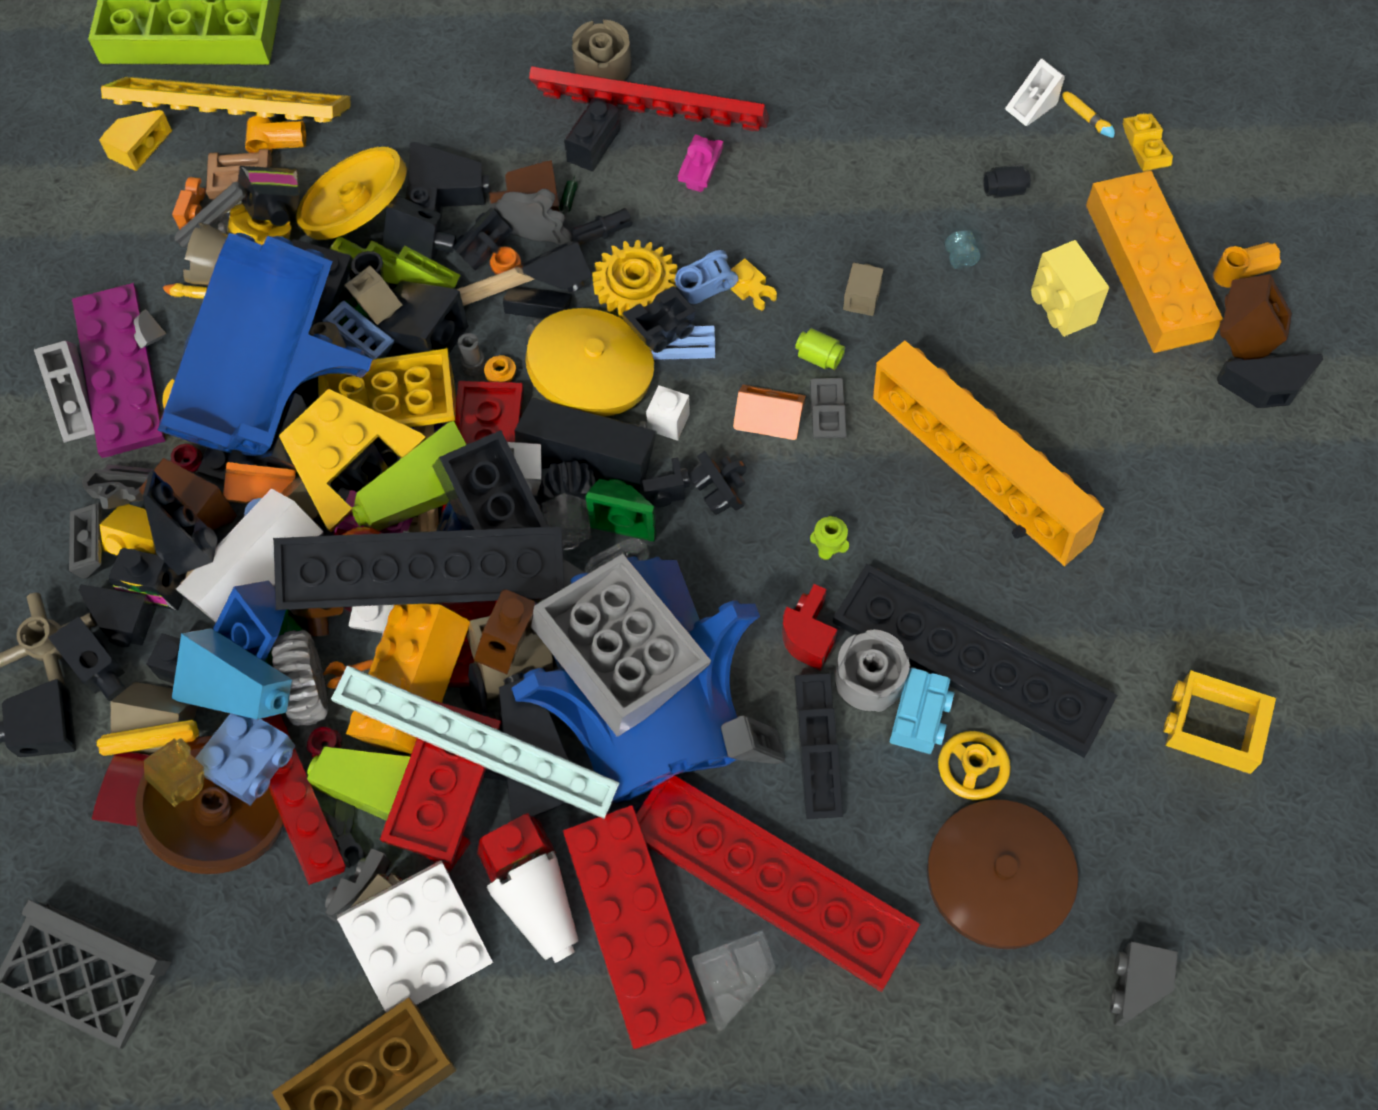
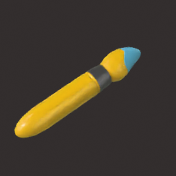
M1063 92L1062 98L1066 104L1095 127L1098 133L1110 138L1115 136L1114 128L1108 121L1103 120L1073 93Z

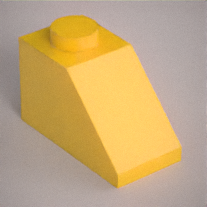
M156 110L117 119L104 132L99 141L109 159L137 171L172 132V129L164 112Z

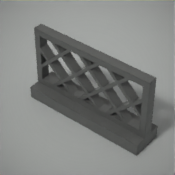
M28 900L21 913L26 916V919L0 967V991L104 1042L123 1049L159 976L166 974L172 962L48 903ZM37 928L44 932L47 947L31 953L28 939L33 929ZM54 937L59 938L62 941L56 943ZM71 944L76 948L79 962L62 968L58 949ZM86 952L94 956L87 958ZM49 953L54 972L38 979L33 959ZM103 959L108 963L111 977L94 984L89 964ZM24 963L29 983L17 988L6 983L13 968ZM118 967L126 971L119 973ZM81 968L86 988L69 994L64 975ZM133 974L145 979L138 995L126 999L121 979ZM56 978L61 998L47 1003L42 999L39 985ZM113 983L118 1003L101 1010L96 990ZM31 989L32 995L24 991ZM88 994L93 1014L80 1019L74 1015L71 1000ZM63 1004L64 1010L56 1006ZM120 1009L124 1023L116 1036L107 1032L103 1016ZM95 1019V1022H96V1025H97V1026H95V1025L89 1023V1021H92V1020Z

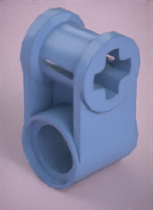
M716 250L678 270L675 276V283L678 291L690 304H697L719 292L729 290L738 282L739 277L735 272L731 271L727 263L728 256L724 250ZM697 282L693 288H685L689 283Z

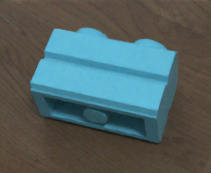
M909 668L889 743L927 754L932 753L934 744H942L947 725L940 723L942 712H950L954 692L948 691L950 683L948 677L934 673L928 674L926 671Z

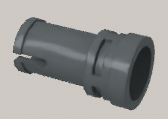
M465 333L458 339L461 351V367L465 374L477 376L484 372L486 359L479 348L477 336Z

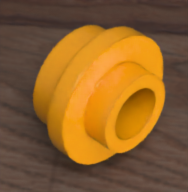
M503 355L490 358L484 366L485 377L489 382L512 381L516 375L514 361ZM497 367H505L501 371L495 370Z

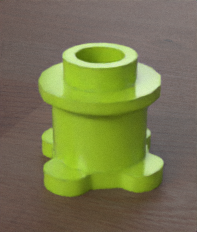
M832 516L824 517L817 522L814 531L811 533L810 541L816 544L819 550L818 555L821 559L829 560L833 554L848 551L849 542L846 540L848 535L847 526L841 519Z

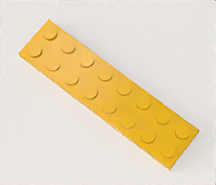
M124 77L101 86L102 98L114 99V104L128 105L132 104V101L142 102L144 107H159L161 104H170L171 109L185 110L189 109V106L199 107L201 112H216L218 108L228 109V114L242 115L246 114V111H253L259 117H273L276 113L285 114V118L290 120L303 119V116L314 117L316 122H331L332 118L341 116L342 112L350 108V96L136 77Z

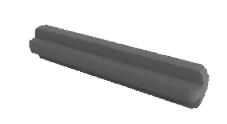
M233 182L176 233L175 241L181 247L187 248L195 227L200 228V222L213 226L245 198L247 194L246 189L239 182Z

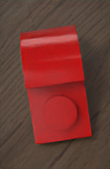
M814 584L809 594L803 593L795 610L786 607L783 616L782 638L786 649L794 658L821 671L835 644L837 629L816 620L825 603L827 589Z

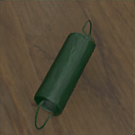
M576 181L566 182L559 205L561 211L563 206L566 205L569 206L570 212L578 187Z

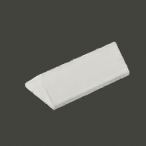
M271 488L216 546L213 562L194 569L176 590L216 623L234 586L268 580L275 586L273 538L321 536L323 531L295 501Z

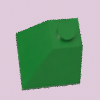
M599 479L590 488L586 495L590 528L655 542L654 506L637 490L615 479L609 481Z

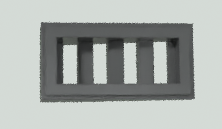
M745 715L726 722L721 726L727 754L730 758L770 764L785 762L777 729Z

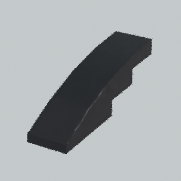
M831 673L795 675L796 708L806 819L843 817Z

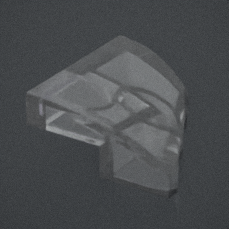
M763 930L691 957L717 1032L723 1031L728 1026V1023L749 1003L753 995L776 972L772 954Z

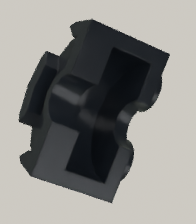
M672 286L657 294L649 305L643 307L641 304H638L622 314L624 321L654 353H659L677 338L684 339L691 334L694 329L692 321L694 320L696 310Z

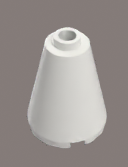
M551 851L548 855L543 854L510 871L507 879L501 882L497 879L487 886L492 898L545 960L552 957L554 962L557 963L575 953L572 945L578 942V937L554 851Z

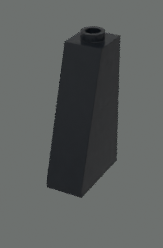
M520 672L503 680L505 685L499 687L503 733L568 760L549 711L533 703L516 702L512 687L524 680V673ZM506 777L511 821L524 814L536 817L567 804V802Z

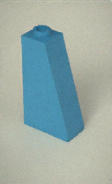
M212 628L181 633L172 699L253 719L287 712L292 683L291 678Z

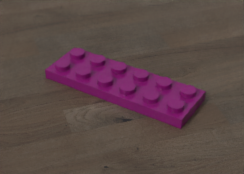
M134 283L72 298L98 454L101 458L165 442V433L157 430L161 420V412L148 346L141 349L134 337L136 330L133 322L141 313L138 292Z

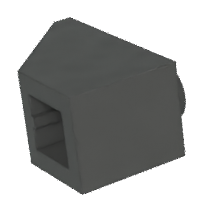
M1132 941L1123 949V952L1118 951L1115 959L1114 973L1120 975L1118 990H1113L1110 999V1012L1115 1013L1114 1025L1124 1026L1174 991L1178 952Z

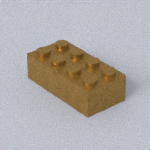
M408 997L271 1093L281 1110H402L457 1070L417 1005Z

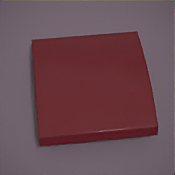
M133 752L115 754L103 779L91 820L138 827L135 813L137 788L145 771L158 756Z

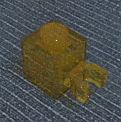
M174 738L144 760L145 779L174 807L184 799L186 801L193 799L202 790L204 785V767L190 754L191 747L181 738L178 740Z

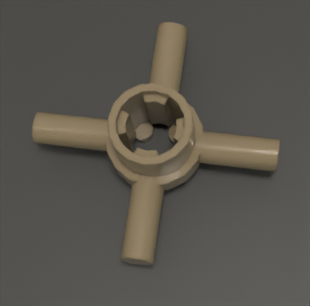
M31 593L26 597L31 617L23 621L18 628L17 641L19 645L0 653V668L30 655L36 660L44 662L48 681L58 679L65 685L59 664V659L63 656L48 637L68 623L61 626L54 620L47 619L41 594ZM91 613L80 617L90 628L97 625Z

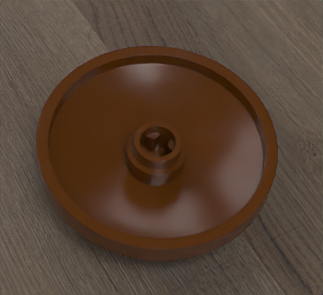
M212 736L198 737L192 742L179 743L158 756L142 776L135 799L137 826L142 839L149 849L167 864L197 874L226 873L247 866L272 847L284 827L269 788L261 797L256 798L250 806L191 768L190 764Z
M986 800L959 810L940 828L928 856V886L937 909L957 932L969 940L987 947L1018 949L1040 942L1051 935L1062 924L1072 909L1076 898L1078 870L1074 853L1066 837L1045 815L1018 802Z

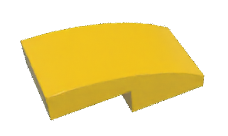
M1152 113L1123 118L1122 124L1125 134L1142 171L1172 165L1173 155L1161 140L1163 128Z

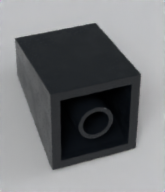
M400 281L395 289L392 290L402 306L390 318L383 320L378 325L369 318V321L394 339L390 352L397 356L440 349H448V353H450L457 344L459 337L469 327L460 291L453 288Z

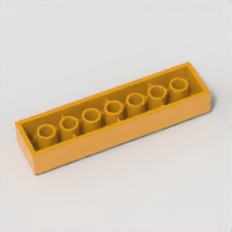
M903 341L876 363L873 399L1001 512L1006 514L1017 526L1021 525L1024 527L1026 533L1064 567L1093 542L1104 512V508L1097 498L1079 488L1067 473L1060 472L1041 451L1034 450L1016 430L1010 429L1002 423L994 411L983 407L974 399L969 390L961 388L950 379V376L944 369L937 368L931 363L920 349L914 348L908 342Z

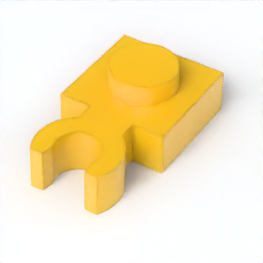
M743 259L731 269L732 272L738 275L739 279L730 289L742 300L751 296L754 306L762 311L765 309V302L760 299L761 297L767 296L772 301L777 299L775 289L764 285L766 277L746 259Z

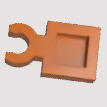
M188 177L185 191H180L172 213L179 230L202 211V207L199 204L204 199L206 190L205 188H199L201 184L200 178Z

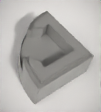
M146 309L134 319L133 323L136 330L134 337L141 349L159 341L166 335Z

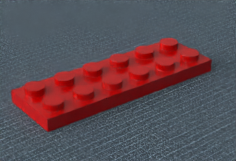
M633 805L606 814L605 818L598 817L563 830L633 1049L645 1047L707 1024Z

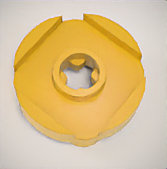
M243 203L230 211L227 232L228 234L243 233L255 239V243L262 245L267 236H281L289 240L291 226L290 222L283 226H275L271 221L255 220L251 218Z

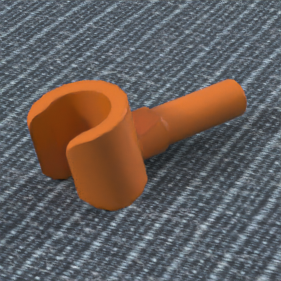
M373 660L348 666L364 671L371 668ZM332 662L324 671L323 675L335 674L337 676L328 682V688H337L347 667L343 663Z

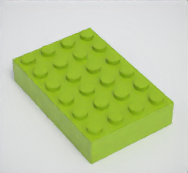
M98 0L88 40L100 64L270 65L281 0Z

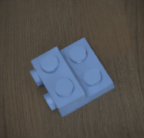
M230 713L190 766L197 773L251 806L256 798L261 797L266 792L270 779L279 767H283L288 763L295 744L287 734L262 719L257 720Z

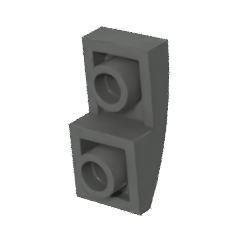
M370 849L367 858L363 857L358 863L355 871L356 882L341 878L338 886L330 890L325 902V908H327L325 914L333 922L339 923L337 915L351 908L377 874L386 873L391 863L387 856L382 852Z

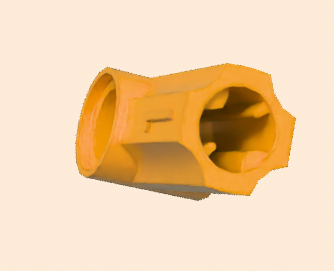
M252 116L247 121L245 148L249 153L259 152V149L269 148L272 152V149L306 146L307 136L304 121L272 122L267 117Z
M1269 242L1246 249L1237 246L1225 249L1213 271L1214 280L1219 285L1229 288L1231 287L1232 280L1247 278L1278 269L1281 264L1280 250L1275 243L1270 244Z

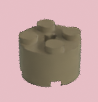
M603 20V24H594V21H590L581 25L574 32L572 52L575 74L624 81L629 76L632 68L630 40L627 30L622 25L611 20Z

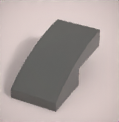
M843 378L810 379L813 439L846 438Z

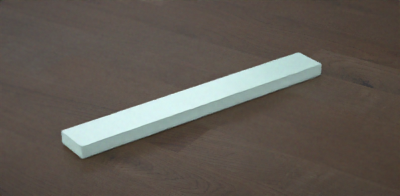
M348 665L331 698L335 703L601 818H605L619 785V782Z

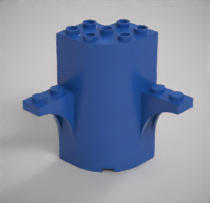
M229 233L220 250L196 321L187 337L180 366L157 430L224 452L231 453L235 449L244 455H262L271 447L286 401L297 387L310 379L327 374H347L362 378L369 371L372 358L364 356L365 353L358 348L351 346L343 348L332 344L333 340L324 335H309L333 261L325 259V255L313 249L303 250L295 247L290 240L281 236H267L261 245L255 243V239L249 235Z
M637 557L627 558L709 657L711 663L648 718L617 737L556 658L555 661L558 669L550 672H545L544 668L531 670L524 674L523 681L512 687L516 702H529L539 705L561 718L583 744L594 772L619 782L611 804L633 800L678 773L725 767L737 761L728 756L721 731V726L724 723L738 718L730 692V666L739 639L760 615L755 604H740L739 601H731L720 606L719 613L713 617H706L700 620L677 560H661L660 557H654L639 561ZM581 573L574 576L570 580L571 584L589 573Z

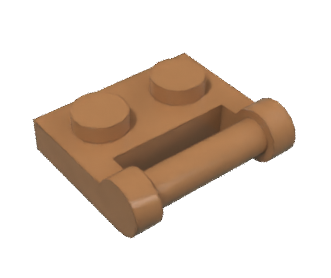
M259 149V152L230 155H220L219 152L209 153L206 193L209 199H215L233 182H237L239 165L271 167L272 155L270 149Z

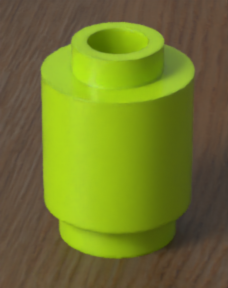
M810 328L807 333L803 331L795 346V349L799 350V358L825 370L828 367L835 370L845 352V346L840 345L839 340L813 328Z

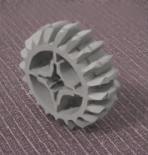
M293 630L284 632V635L277 637L271 652L274 668L292 679L286 715L293 725L307 726L316 724L317 721L326 719L329 710L321 659L319 658L314 640L307 631Z

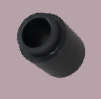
M1022 164L991 168V171L984 172L983 176L985 194L994 198L1024 195L1026 188H1029L1031 183L1029 170H1025Z

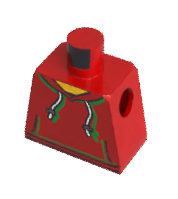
M524 814L480 838L477 854L491 882L497 879L501 882L507 879L509 872L543 854L548 855L551 851H554L556 854V851L540 821L530 814Z

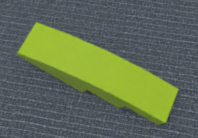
M339 236L330 247L331 250L351 255L353 259L356 255L366 251L378 253L383 261L384 281L393 284L407 281L454 289L461 276L407 246H404L398 255L374 241H371L365 250Z

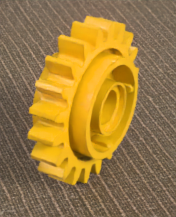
M636 240L634 247H630L624 241L622 250H619L614 245L611 246L612 255L602 253V262L595 263L596 272L592 273L594 294L598 295L599 303H607L608 312L618 308L619 317L623 316V312L638 304H641L643 307L649 305L657 294L672 286L677 287L675 283L677 264H672L671 255L664 256L663 247L653 251L652 242H649L645 248L641 247L639 240Z

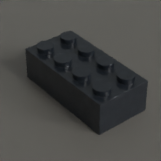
M501 430L440 456L432 465L463 530L548 527Z

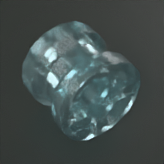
M967 230L958 231L948 236L945 240L944 245L947 252L950 253L949 261L953 268L971 267L980 260L981 254L978 247L974 246L976 239L973 232Z

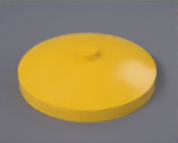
M390 147L366 149L344 159L323 174L306 192L297 210L296 219L298 225L307 236L316 240L336 238L359 228L379 214L397 195L406 178L407 168L405 162L398 152Z
M567 309L548 316L531 333L526 350L525 361L528 375L536 389L547 400L555 404L604 417L623 413L638 404L646 395L654 373V359L650 347L639 338L623 319L596 309Z

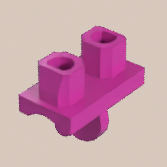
M695 134L692 142L689 144L686 157L678 173V181L686 183L688 189L699 192L707 188L722 152L723 141H710Z

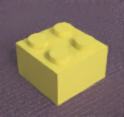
M1073 240L1042 253L1031 294L1034 301L1038 305L1041 304L1047 312L1051 326L1058 328L1063 337L1097 322L1109 286L1077 241Z

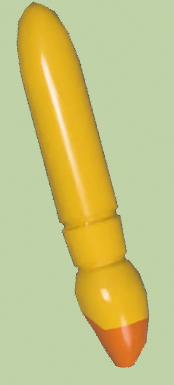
M175 283L165 285L163 289L167 294L174 297L186 296L203 299L207 287Z

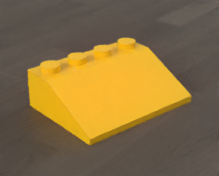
M448 349L374 359L371 362L369 371L362 378L347 374L318 376L319 397L328 389L333 390L409 428L455 421L456 393Z

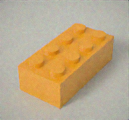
M394 605L388 615L387 625L381 641L377 645L375 657L368 674L429 701L434 700L442 703L470 621L442 605ZM353 711L351 714L350 724L346 732L347 735L374 747L409 754L412 753L417 740L412 735L356 711Z

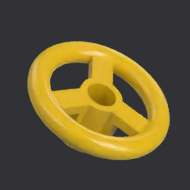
M965 731L951 737L944 744L939 754L938 768L943 782L953 793L969 800H984L999 793L1006 785L1010 775V760L1005 748L994 737L979 731ZM966 742H979L992 749L996 755H991L989 749L981 744H972L967 748L962 744ZM952 752L962 761V766L966 772L963 786L954 779L949 769V759ZM969 760H978L981 766L974 767L970 764ZM999 767V774L990 786L974 789L977 776L984 774L989 768Z

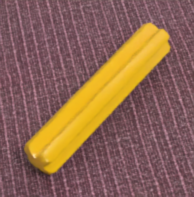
M188 720L105 734L97 740V746L101 755L108 756L192 742L199 736V729L195 721Z

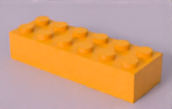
M1152 171L1093 183L1086 207L1153 353L1212 340L1223 317Z

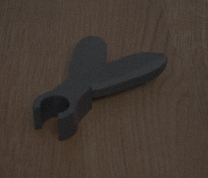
M470 663L468 670L470 686L460 688L463 703L471 712L497 720L493 711L488 712L481 672L476 663Z
M336 799L335 818L324 810L322 812L334 840L338 842L341 848V857L345 866L350 868L351 864L349 859H347L349 853L353 851L358 852L360 860L365 855L362 847L355 842L351 835L355 818V806Z

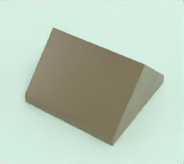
M134 682L111 701V733L194 720L198 706L172 699V688ZM177 744L132 752L160 756L163 752Z

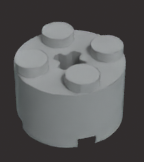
M867 630L866 633L853 635L844 642L838 655L835 683L837 692L847 703L860 710L880 712L899 699L903 692L910 666L909 659L901 642L893 635L881 630Z

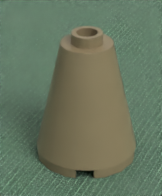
M200 222V228L195 227L186 250L185 260L190 261V271L184 269L183 275L184 281L187 283L208 285L220 250L228 235L209 224Z

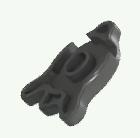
M541 189L535 194L508 192L503 194L501 200L499 199L489 206L513 230L511 234L534 241H549L560 245L573 241L571 232L563 226L564 214L550 209L554 203L555 195L548 189Z

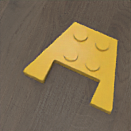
M330 389L325 391L279 435L326 528L330 532L352 512V508L328 485L377 437L383 440L400 458H403L426 440L422 433Z

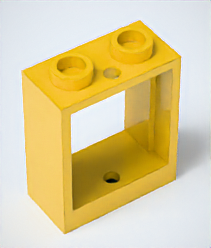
M1191 670L1183 681L1178 680L1176 682L1171 697L1172 701L1177 702L1174 713H1168L1163 732L1168 733L1165 746L1251 774L1262 762L1276 698ZM1191 695L1249 713L1241 751L1183 732Z

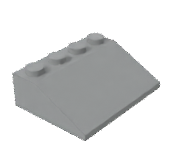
M624 554L536 604L533 609L531 627L617 737L648 718L711 663L709 657Z

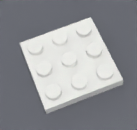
M442 861L425 868L337 915V919L386 1013L408 997L417 1005L493 963Z

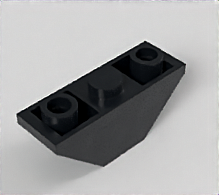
M1299 353L1294 356H1266L1261 359L1251 360L1237 358L1224 363L1217 381L1218 384L1256 408L1290 406L1315 374L1323 361L1322 354L1308 355L1307 353Z

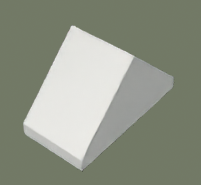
M1041 58L1005 109L1025 126L1030 125L1058 103L1065 76Z

